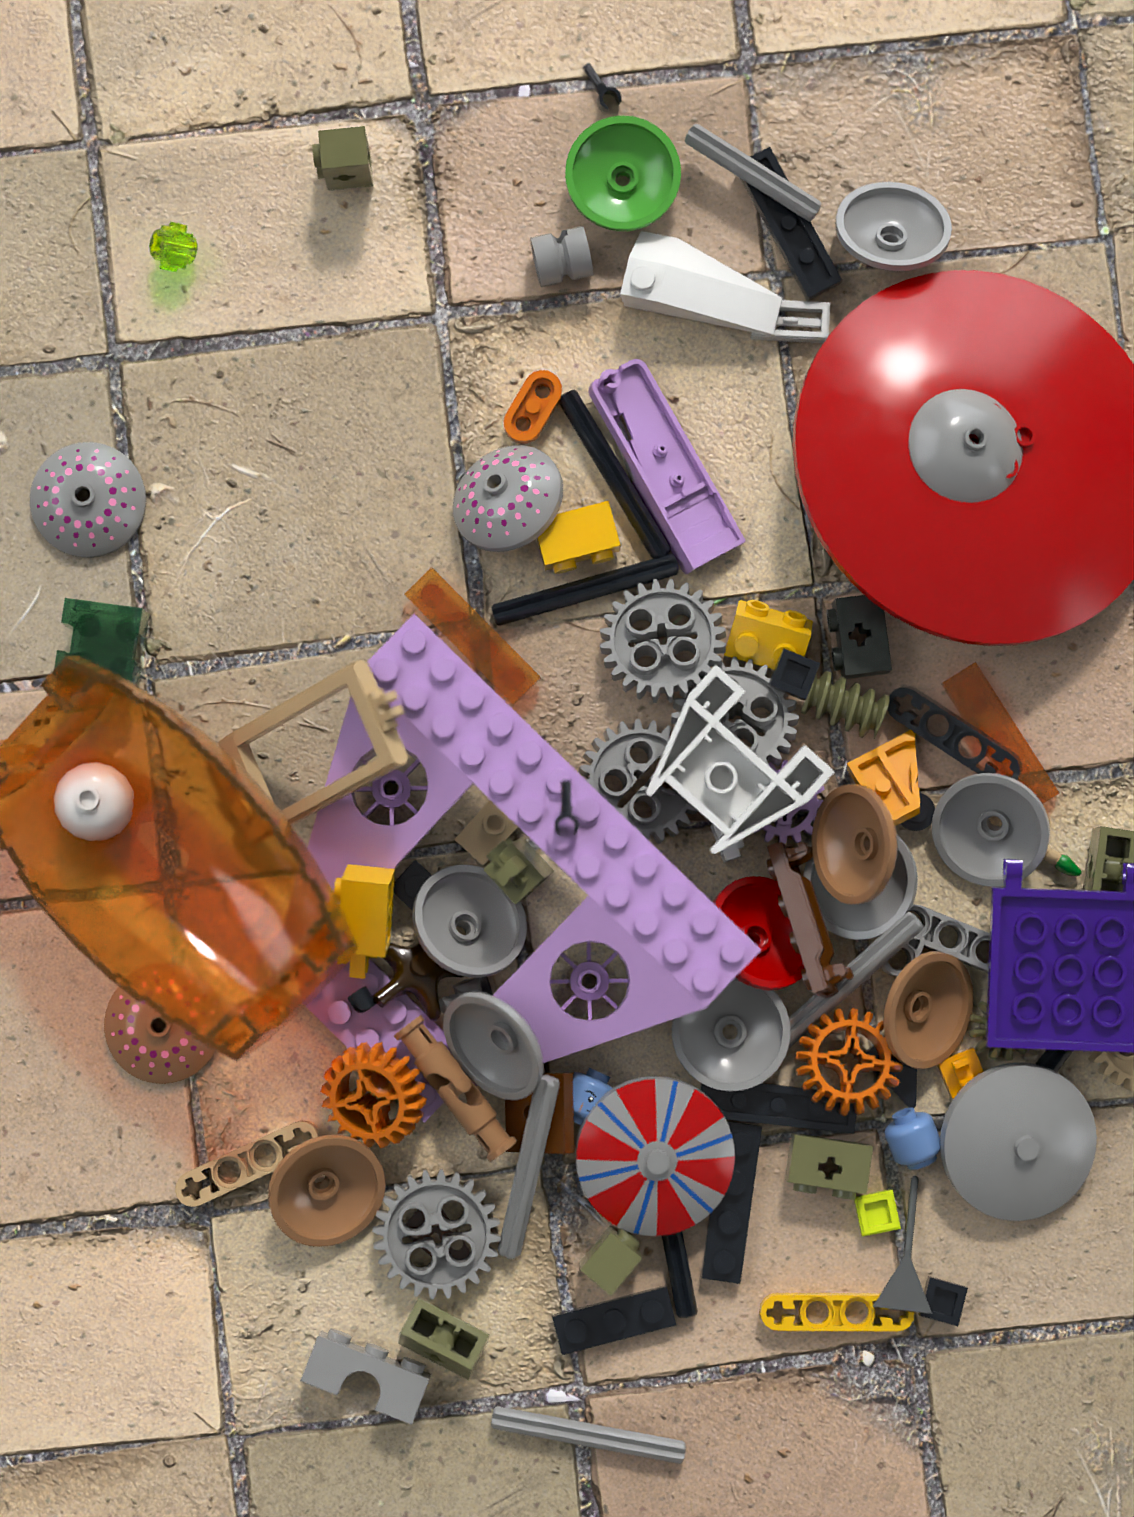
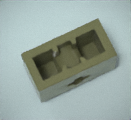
M365 126L319 130V144H312L314 166L317 169L318 179H325L328 191L374 186L370 147Z
M1103 826L1092 829L1084 890L1123 891L1122 865L1123 863H1134V831Z
M791 1133L785 1180L794 1183L793 1190L816 1194L817 1187L833 1189L832 1196L855 1200L856 1193L867 1194L873 1146ZM831 1157L832 1162L838 1165V1171H830L829 1177H825V1173L818 1169L819 1163H826L827 1158Z
M609 1226L580 1260V1270L612 1296L642 1260L640 1250L638 1249L640 1241L628 1231L621 1228L616 1231L613 1227Z
M418 1298L400 1332L398 1344L469 1380L487 1345L490 1334Z

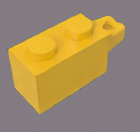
M348 864L342 878H336L334 901L340 902V914L334 915L332 937L338 938V953L350 956L349 977L365 979L366 973L369 970V958L386 956L391 942L395 869Z

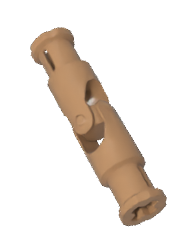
M420 1015L396 1033L394 1038L404 1043L415 1058V1066L437 1091L467 1134L475 1136L488 1153L486 1158L489 1162H492L513 1146L517 1140L514 1136L510 1137L495 1118L497 1115L495 1110L471 1079L464 1073L460 1064L443 1042L435 1040L423 1024L425 1019ZM462 1093L466 1096L467 1104L458 1099V1096Z

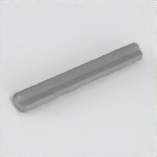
M694 124L686 134L685 143L807 221H812L821 208L819 200L699 124Z

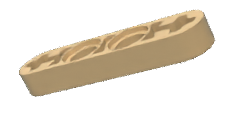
M301 1120L287 1125L184 1173L176 1182V1197L181 1203L190 1207L199 1206L275 1171L280 1161L284 1158L283 1147L276 1139V1136L283 1135V1142H286L296 1136V1128L300 1127L303 1133L310 1131L312 1138L319 1137V1131L309 1121ZM270 1144L274 1147L277 1158L273 1165L266 1167L258 1164L255 1159V1150L259 1145ZM298 1145L289 1148L287 1151L290 1152L292 1149H294V1148L297 1147ZM231 1160L240 1166L241 1175L236 1182L227 1183L221 1179L219 1168L224 1161ZM211 1168L212 1180L220 1190L213 1192V1185L211 1184L199 1191L201 1197L199 1199H196L193 1194L186 1195L184 1188L189 1185L187 1179L192 1177L194 1182H200L209 1177L204 1170Z

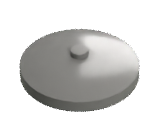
M1025 1062L995 1066L971 1079L958 1092L948 1107L940 1134L942 1164L955 1190L969 1204L984 1214L1010 1221H1024L1042 1217L1068 1202L1088 1177L1095 1158L1097 1145L1094 1117L1082 1093L1069 1080L1057 1072L1041 1065Z

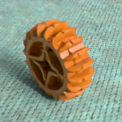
M856 1008L850 1010L848 1020L844 1019L841 1009H836L834 1011V1023L826 1014H822L819 1017V1021L823 1029H820L813 1023L807 1027L809 1034L814 1040L803 1036L799 1040V1044L809 1051H800L795 1054L796 1060L807 1062L806 1066L797 1068V1076L809 1075L811 1078L802 1084V1089L806 1091L815 1086L818 1091L811 1100L817 1103L823 1095L827 1097L828 1101L825 1105V1110L828 1112L834 1108L836 1102H839L840 1115L842 1116L848 1114L850 1104H853L857 1115H862L864 1113L863 1101H866L872 1110L877 1109L879 1103L875 1094L884 1100H888L891 1097V1093L884 1084L890 1087H896L899 1084V1080L889 1073L900 1072L903 1069V1064L891 1061V1058H895V1056L890 1051L886 1038L880 1034L884 1029L883 1020L874 1028L869 1025L873 1019V1014L867 1012L862 1022L858 1021V1010ZM846 1031L842 1049L828 1051L827 1053L818 1052L821 1042L826 1037L836 1032ZM858 1033L870 1040L878 1052L879 1059L865 1054L860 1049ZM850 1048V1053L854 1055L853 1059L857 1058L858 1064L851 1069L848 1075V1070L843 1068L845 1064L841 1065L837 1059H843ZM818 1064L837 1073L840 1091L830 1086L824 1080L819 1071ZM879 1071L878 1078L872 1087L862 1092L852 1093L853 1084L858 1073Z
M364 1042L358 1045L357 1048L354 1046L348 1047L343 1052V1055H338L333 1059L332 1067L324 1074L323 1078L327 1082L322 1085L320 1092L328 1096L323 1101L322 1107L332 1109L327 1122L337 1120L341 1125L338 1128V1134L348 1131L351 1133V1138L356 1140L362 1138L364 1145L367 1147H372L377 1143L381 1149L387 1147L391 1142L394 1145L400 1143L404 1139V1135H410L416 1129L415 1123H418L423 1118L424 1112L421 1108L426 1105L427 1100L426 1097L419 1093L425 1089L426 1083L415 1081L420 1070L418 1068L411 1070L408 1068L407 1064L410 1061V1056H404L400 1060L396 1057L397 1047H391L385 1052L382 1042L374 1044L372 1048L368 1042ZM357 1070L359 1078L356 1080L357 1088L354 1091H349L350 1075L352 1071ZM394 1099H399L398 1115L395 1119L390 1120L388 1112L391 1110L390 1103Z

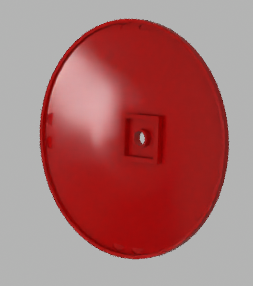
M950 270L909 278L881 290L851 311L829 334L816 353L805 375L798 396L793 424L794 468L803 505L819 541L835 565L869 600L902 622L939 638L982 646H1014L1045 640L1080 626L1103 611L1134 580V364L1109 332L1089 314L1049 289L1024 279L979 270ZM967 389L986 394L998 401L1016 422L1017 426L1014 430L1017 442L1023 448L1022 462L1019 469L1018 462L1015 460L1014 471L1008 474L1006 478H1013L1015 475L1016 477L999 495L980 502L956 501L933 491L915 470L908 445L912 421L919 409L929 399L942 392ZM1018 430L1020 432L1022 441L1018 438ZM969 434L970 441L974 444H979L978 437L974 434Z

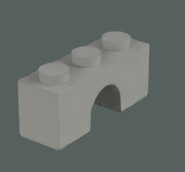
M332 1328L329 1329L328 1333L321 1331L316 1339L300 1381L338 1395L344 1379L348 1375L358 1371L370 1373L377 1379L380 1385V1397L375 1411L412 1425L431 1376L430 1373L424 1371L426 1366L407 1357H404L402 1362L387 1357L388 1350L372 1343H367L365 1348L351 1343L352 1336Z

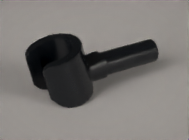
M590 63L585 64L582 69L599 95L597 98L598 108L603 112L609 111L608 106L603 101V96L606 94L612 95L617 104L620 105L622 96L619 90L614 87H607Z
M561 780L560 816L555 821V831L559 836V823L563 819H570L574 822V836L579 828L578 820L573 815V808L571 806V780Z
M367 986L362 987L348 997L350 1004L358 1013H364L377 1005ZM406 991L400 993V994H399L398 996H396V997L405 995V994H406Z

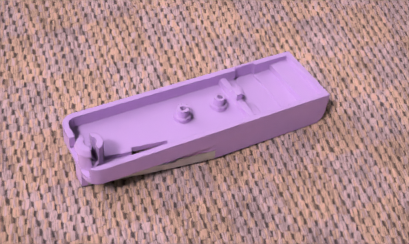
M633 359L622 364L616 370L607 369L603 371L600 378L593 381L589 386L590 398L617 444L634 487L668 542L671 552L676 557L682 572L689 574L702 565L746 542L745 538L647 365L639 359ZM621 415H623V418H624L625 423H626V425H627L628 431H629L630 436H631V438H632V440H630V441H629L628 436H627V434H626V431H625V428H624V426H623V423H622V421H621V419H620V416H621Z

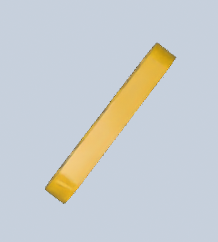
M773 1293L762 1300L759 1308L760 1318L764 1324L771 1330L898 1332L907 1329L912 1324L915 1312L906 1311V1315L899 1316L898 1323H893L892 1318L888 1315H878L880 1323L873 1324L875 1310L872 1302L876 1301L881 1293ZM801 1300L798 1310L801 1323H794V1315H782L781 1322H774L772 1315L766 1314L767 1309L774 1307L775 1301H781V1305L785 1309H795L793 1301ZM813 1301H821L828 1308L826 1319L820 1323H813L806 1317V1308ZM860 1301L867 1307V1316L860 1323H851L846 1318L845 1311L851 1302Z

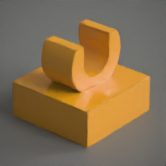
M974 1047L953 1054L937 1065L949 1096L952 1099L971 1079L984 1072Z

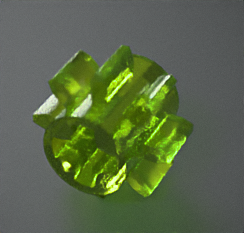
M171 221L169 226L161 225V229L155 230L149 243L150 254L154 260L160 261V269L177 272L178 268L186 269V264L189 265L195 260L198 250L196 238L193 234L187 233V225Z

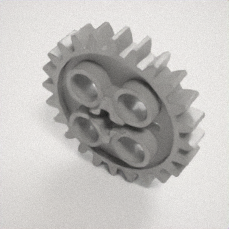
M653 579L652 590L648 591L639 583L638 595L634 596L627 590L624 591L626 603L622 604L614 601L612 605L616 615L605 614L604 616L605 624L610 627L600 629L601 638L606 640V642L600 644L601 654L608 655L603 659L605 668H614L611 672L613 681L625 678L622 684L625 692L636 686L638 699H641L647 691L651 692L653 703H657L661 693H666L669 703H673L674 692L677 691L687 699L689 695L688 687L692 685L695 688L701 682V678H704L710 672V666H722V658L717 655L726 653V643L719 641L726 637V629L724 627H717L722 623L721 613L711 614L714 610L713 600L701 604L703 600L702 590H698L692 596L689 595V583L687 582L682 585L680 590H675L673 579H669L666 588H660L657 579ZM677 615H685L690 619L681 626L670 622ZM639 620H646L651 623L650 627L643 631L633 629L632 625ZM692 634H696L698 636L696 639L690 638ZM659 637H667V644L660 645ZM632 642L636 643L634 647H630L629 644ZM681 651H690L695 655L693 659L687 662H681L675 658ZM643 656H651L656 659L655 663L649 667H641L636 663Z
M733 657L731 667H725L722 662V666L719 668L745 690V693L719 722L738 739L749 741L752 745L749 749L767 765L768 761L779 766L782 758L779 752L789 754L791 744L787 740H795L797 730L791 726L798 724L799 715L790 713L796 709V700H785L789 696L788 694L768 687L771 678L766 677L767 665L755 671L753 670L752 659L748 660L744 668L739 667L737 657ZM691 685V687H688V693H689V694H690V693L692 692V690L694 689V687H693L692 685ZM680 692L679 694L682 698H674L673 708L679 711L672 713L671 723L675 725L687 700ZM762 707L767 709L771 715L767 718H758L752 713V710ZM736 715L741 717V719L735 720L734 723L728 721V719H733ZM756 732H764L765 736L761 737Z
M636 719L632 730H629L624 721H622L618 725L617 735L613 730L607 728L603 733L606 742L599 738L593 740L591 744L596 752L586 750L583 758L591 765H581L578 773L588 777L585 780L648 841L650 835H652L655 841L660 844L664 841V830L671 837H675L679 833L676 823L686 828L690 820L685 813L695 815L698 810L675 789L667 790L661 785L651 797L646 794L653 775L623 808L617 806L619 800L631 789L636 780L642 777L657 758L662 757L670 739L671 727L667 726L662 733L656 732V721L654 720L649 724L647 730L643 729L640 719ZM641 748L647 754L648 762L639 764L633 761L630 756V749ZM610 775L618 777L623 785L622 791H610L605 786L604 778ZM638 801L647 803L652 811L651 817H639L634 811V803Z
M439 1169L436 1179H431L428 1171L423 1170L422 1181L418 1183L410 1174L408 1175L409 1187L406 1190L397 1183L394 1185L398 1196L396 1199L384 1196L383 1201L389 1207V1210L376 1211V1216L384 1221V1225L374 1226L373 1233L382 1235L383 1239L375 1242L373 1247L376 1250L386 1251L379 1258L378 1263L379 1265L392 1264L387 1277L390 1279L400 1274L402 1276L399 1285L400 1289H404L410 1282L415 1284L414 1296H418L423 1287L429 1288L430 1299L434 1300L437 1289L443 1288L444 1294L448 1299L451 1298V1287L455 1285L462 1293H466L465 1280L469 1278L472 1282L479 1284L480 1280L476 1273L478 1268L487 1272L491 1270L489 1264L484 1260L485 1257L498 1256V1252L489 1245L490 1243L501 1241L499 1234L490 1232L491 1228L500 1224L499 1218H488L487 1216L495 1209L494 1203L482 1205L481 1201L487 1194L486 1191L483 1189L473 1194L471 1191L474 1186V1180L470 1179L462 1186L459 1184L460 1174L457 1171L450 1181L445 1180L443 1169ZM450 1200H456L463 1205L464 1212L459 1219L448 1220L441 1213L442 1206ZM417 1208L424 1213L425 1220L421 1226L410 1228L404 1224L402 1216L408 1209ZM434 1224H439L441 1230H449L465 1224L472 1226L470 1231L451 1232L442 1235V1242L435 1243L433 1237H426L411 1243L402 1242V1238L405 1236L429 1234L432 1230L431 1226ZM456 1240H465L471 1245L470 1254L463 1259H456L449 1253L450 1244ZM424 1247L432 1253V1260L428 1265L418 1267L411 1262L410 1254L416 1248Z

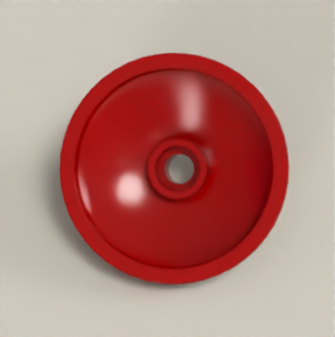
M748 876L737 879L727 885L713 901V904L761 949L735 978L750 987L760 990L787 988L802 978L801 969L805 967L801 954L795 952L790 941L789 933L793 931L790 919L783 915L778 903V896L782 895L778 881L767 877Z

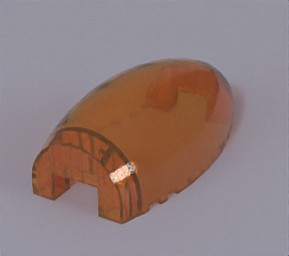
M67 656L39 685L48 695L7 739L0 740L1 851L6 850L10 858L19 869L16 871V874L38 905L68 940L108 979L137 1002L143 1001L160 1013V1018L170 1025L175 1023L193 1035L192 1039L215 1049L235 1061H239L266 1043L299 1014L344 968L357 951L358 944L336 895L312 853L280 808L234 758L209 735L171 706L131 681L80 656ZM99 762L112 766L127 778L133 789L134 806L131 820L121 833L108 840L89 841L75 837L61 825L55 813L54 794L58 782L67 771L80 764Z

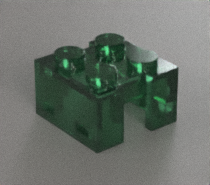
M65 598L61 623L67 628L73 629L70 653L57 650L53 676L63 681L138 690L142 665L135 661L138 638L146 639L149 613L143 608Z

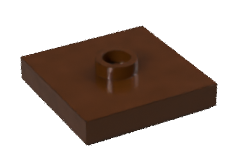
M543 1073V1075H549L558 1079L560 1084L544 1153L572 1154L574 1153L573 1073ZM533 1092L522 1099H505V1131L510 1137L514 1136L517 1140L506 1152L520 1153Z

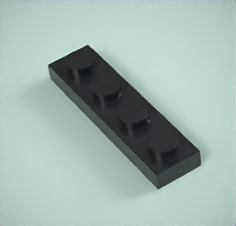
M770 146L750 156L788 181ZM742 180L806 300L809 301L840 285L842 278L811 221H807Z
M702 1083L700 1084V1090L717 1105L724 1118L728 1120L855 1134L857 1114L853 1104H850L849 1112L846 1116L840 1115L839 1102H836L834 1108L828 1112L825 1110V1105L828 1101L827 1097L823 1095L817 1103L811 1100L818 1089L804 1091L802 1087L760 1083L745 1090L723 1091L708 1087Z
M727 1121L734 1142V1170L724 1197L709 1214L701 1279L741 1284L762 1126Z

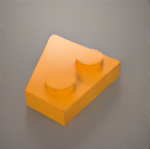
M912 730L847 763V771L856 785H862L871 789L882 799L892 816L895 826L920 814L915 733Z

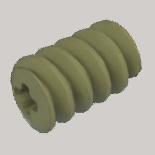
M826 670L819 679H817L816 673L807 699L804 700L801 713L806 714L812 706H815L817 720H820L829 712L830 725L835 726L841 718H844L845 731L849 732L855 724H859V737L863 738L870 730H874L875 739L889 706V696L884 694L875 702V690L871 688L863 696H860V684L855 682L846 690V678L840 677L832 685L831 672Z

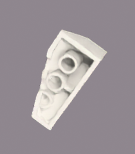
M645 231L640 232L631 251L620 293L623 304L626 307L773 337L782 303V297L679 238Z

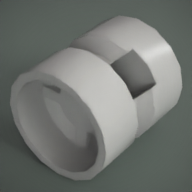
M583 226L562 230L559 238H555L551 233L530 238L540 287L562 283L566 275L572 280L594 276L591 254Z

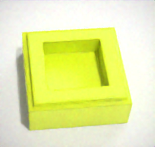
M892 1189L856 1196L854 1204L862 1237L901 1229Z

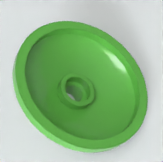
M613 116L590 125L574 141L566 161L565 180L573 204L585 218L605 229L633 231L656 222L672 206L680 187L681 165L674 144L656 125L634 116ZM619 176H626L630 182L626 186H619L615 180Z

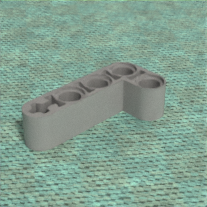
M912 905L910 911H914L920 916L923 930L902 948L907 955L906 965L920 956L924 947L932 951L950 954L958 958L962 963L988 973L989 962L983 963L978 960L975 950L981 941H990V933L924 906ZM945 926H951L957 932V942L951 948L944 947L939 941V932ZM888 961L880 967L883 972L892 976H898L902 969L895 970L892 968Z

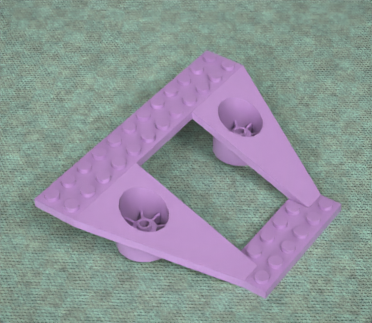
M413 614L367 662L378 688L383 689L384 693L393 690L397 693L398 699L389 705L391 708L399 705L403 707L405 713L396 718L398 723L396 729L407 754L416 759V761L404 773L395 769L373 781L372 787H362L354 791L372 792L373 797L376 799V802L364 814L357 806L354 792L317 812L284 930L257 959L347 1048L352 1046L357 1048L358 1045L364 1042H368L372 1048L374 1044L382 1042L385 1052L391 1047H397L396 1057L401 1060L404 1056H410V1061L407 1064L410 1070L417 1068L414 1064V1056L401 1040L397 1041L394 1038V1035L418 1016L422 1015L425 1019L423 1024L437 1042L442 1041L450 1051L444 1030L436 1022L430 1020L426 1013L407 994L395 997L383 1008L375 1005L364 1013H358L354 1010L348 1000L351 994L367 986L373 996L392 979L370 958L369 970L366 973L365 979L349 977L350 956L338 953V938L332 937L334 915L340 914V902L334 901V886L336 878H342L348 864L395 869L473 784L588 895L492 995L509 1004L526 1020L539 1042L543 1063L705 1009L761 949L430 628ZM352 696L349 700L325 786L366 765L369 760L377 755ZM421 763L426 771L428 786H411L410 780L407 777ZM561 780H571V806L573 808V815L579 823L578 832L575 836V825L570 819H563L559 823L560 836L555 831V821L560 816ZM388 781L398 784L399 789L395 795L390 796L386 794L387 790L384 785ZM411 791H427L426 800L419 812L407 801ZM380 804L390 808V826L375 824L367 818ZM405 804L415 816L405 823L395 825V807ZM587 942V962L576 966L563 952L575 944ZM591 942L603 944L613 950L614 953L602 965L591 962ZM617 955L625 965L628 977L626 979H609L608 973L604 969ZM561 956L574 969L570 979L550 980L552 967L558 957ZM587 973H591L597 978V984L592 989H587L582 985V977ZM628 982L626 995L620 1005L617 1006L605 994L608 984ZM570 983L574 994L560 1007L553 997L550 984ZM602 996L616 1009L603 1018L592 1020V1000ZM576 997L587 1000L588 1020L574 1018L564 1010ZM419 1071L415 1081L426 1083L425 1089L419 1093L427 1098L426 1105L421 1108L424 1112L421 1120L425 1123L444 1102Z

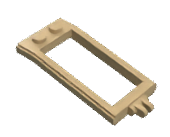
M361 659L350 663L233 731L213 745L214 748L211 750L220 769L221 777L227 785L235 804L236 812L241 818L250 842L254 841L255 845L262 843L284 829L408 763L406 759L409 757L396 729L398 727L396 718L405 712L402 705L394 708L390 707L389 704L398 699L395 690L384 693L383 689L378 688L368 662L364 663V660ZM348 687L378 758L278 812L249 744Z

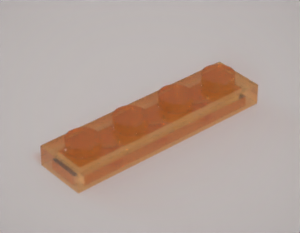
M432 567L404 594L513 706L541 679L525 660Z
M976 662L941 683L964 720L1020 757L1022 773L1017 781L1027 786L1042 804L1059 794V791ZM990 747L987 757L991 763L998 767L997 773L1012 776L1014 772L1009 768L1012 762L1009 759L998 762L990 757L996 752L995 749Z

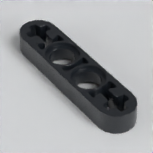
M902 686L895 689L889 695L887 710L896 721L977 774L997 773L998 767L990 761L985 764V768L979 765V762L987 756L990 747H992L996 752L990 757L998 762H1002L1005 759H1009L1012 762L1009 768L1014 773L1012 776L1009 774L1005 776L1015 780L1020 777L1022 762L1015 752L917 688ZM909 694L913 697L911 705L918 710H922L925 704L930 707L921 717L919 725L913 721L919 716L912 710H907L904 713L898 710L900 703L896 701L897 697L903 698ZM934 714L944 716L949 723L948 731L943 736L933 735L928 729V720ZM974 736L980 741L981 752L978 756L967 757L962 753L960 743L964 737Z

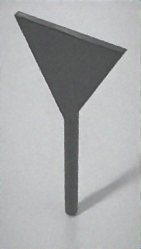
M917 1176L911 1178L903 1259L873 1307L932 1314L911 1259L919 1183Z

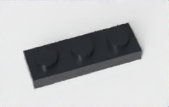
M666 1285L552 1315L562 1355L676 1326Z

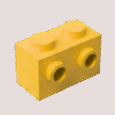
M609 500L557 514L550 526L537 537L545 571L553 569L555 574L572 571L577 568V562L591 559L592 564L610 561L615 558L614 553L619 552L621 547Z

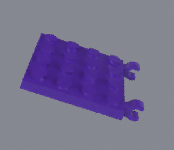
M1003 859L1004 886L991 887L986 1046L996 1048L1134 1053V863H1123L1122 865L1123 891L1022 888L1023 861L1019 859Z

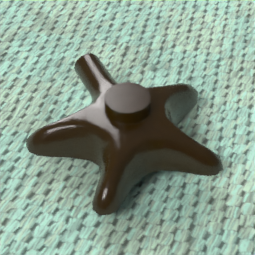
M417 936L413 944L407 947L390 942L386 956L382 958L393 969L394 977L373 995V999L378 1006L383 1008L404 991L411 992L422 1004L428 1018L436 1021L440 1018L441 1014L438 1002L439 981L445 977L462 978L465 976L452 973L433 961L422 948Z

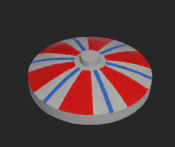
M647 1076L626 1081L609 1090L598 1100L580 1127L576 1142L575 1161L582 1189L591 1205L602 1217L616 1227L634 1234L663 1236L678 1233L696 1225L718 1206L732 1179L735 1150L733 1137L726 1119L717 1105L705 1093L682 1080L665 1076Z

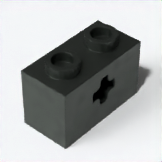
M865 595L835 598L832 602V609H827L826 612L829 632H836L837 647L832 648L834 671L841 670V677L846 679L888 674L892 670L884 610ZM856 627H858L860 634L867 635L861 646H857L856 640H850L848 637Z

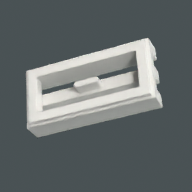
M782 300L780 311L822 313L821 319L778 316L776 326L821 328V332L775 330L774 337L751 332V340L824 343L829 336L830 302Z

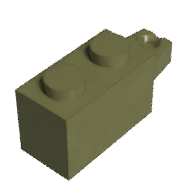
M524 837L514 842L510 838L505 842L502 841L486 856L490 863L483 869L515 905L529 896L554 872Z

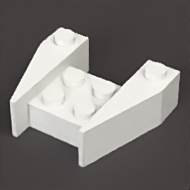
M717 665L710 670L688 695L646 791V794L651 797L661 784L666 781L716 826L723 834L709 849L713 854L720 852L807 803L835 772L804 745L776 773L721 724L719 720L745 693V690Z

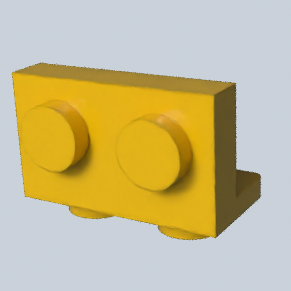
M739 600L724 656L737 657L738 660L745 662L752 659L753 664L759 666L767 665V668L774 670L783 649L805 657L811 638L813 621L797 611L788 610L782 612L771 609L766 603L758 600H748L747 602Z

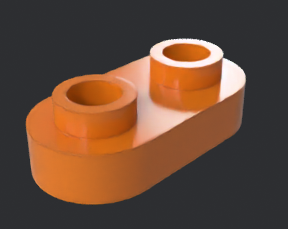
M539 370L530 374L525 380L504 417V429L512 441L519 444H528L536 440L541 434L562 396L561 382L554 373L547 370ZM541 386L547 387L550 390L549 396L539 398L535 393L537 388ZM520 419H526L530 422L531 426L526 431H520L517 429L516 423Z

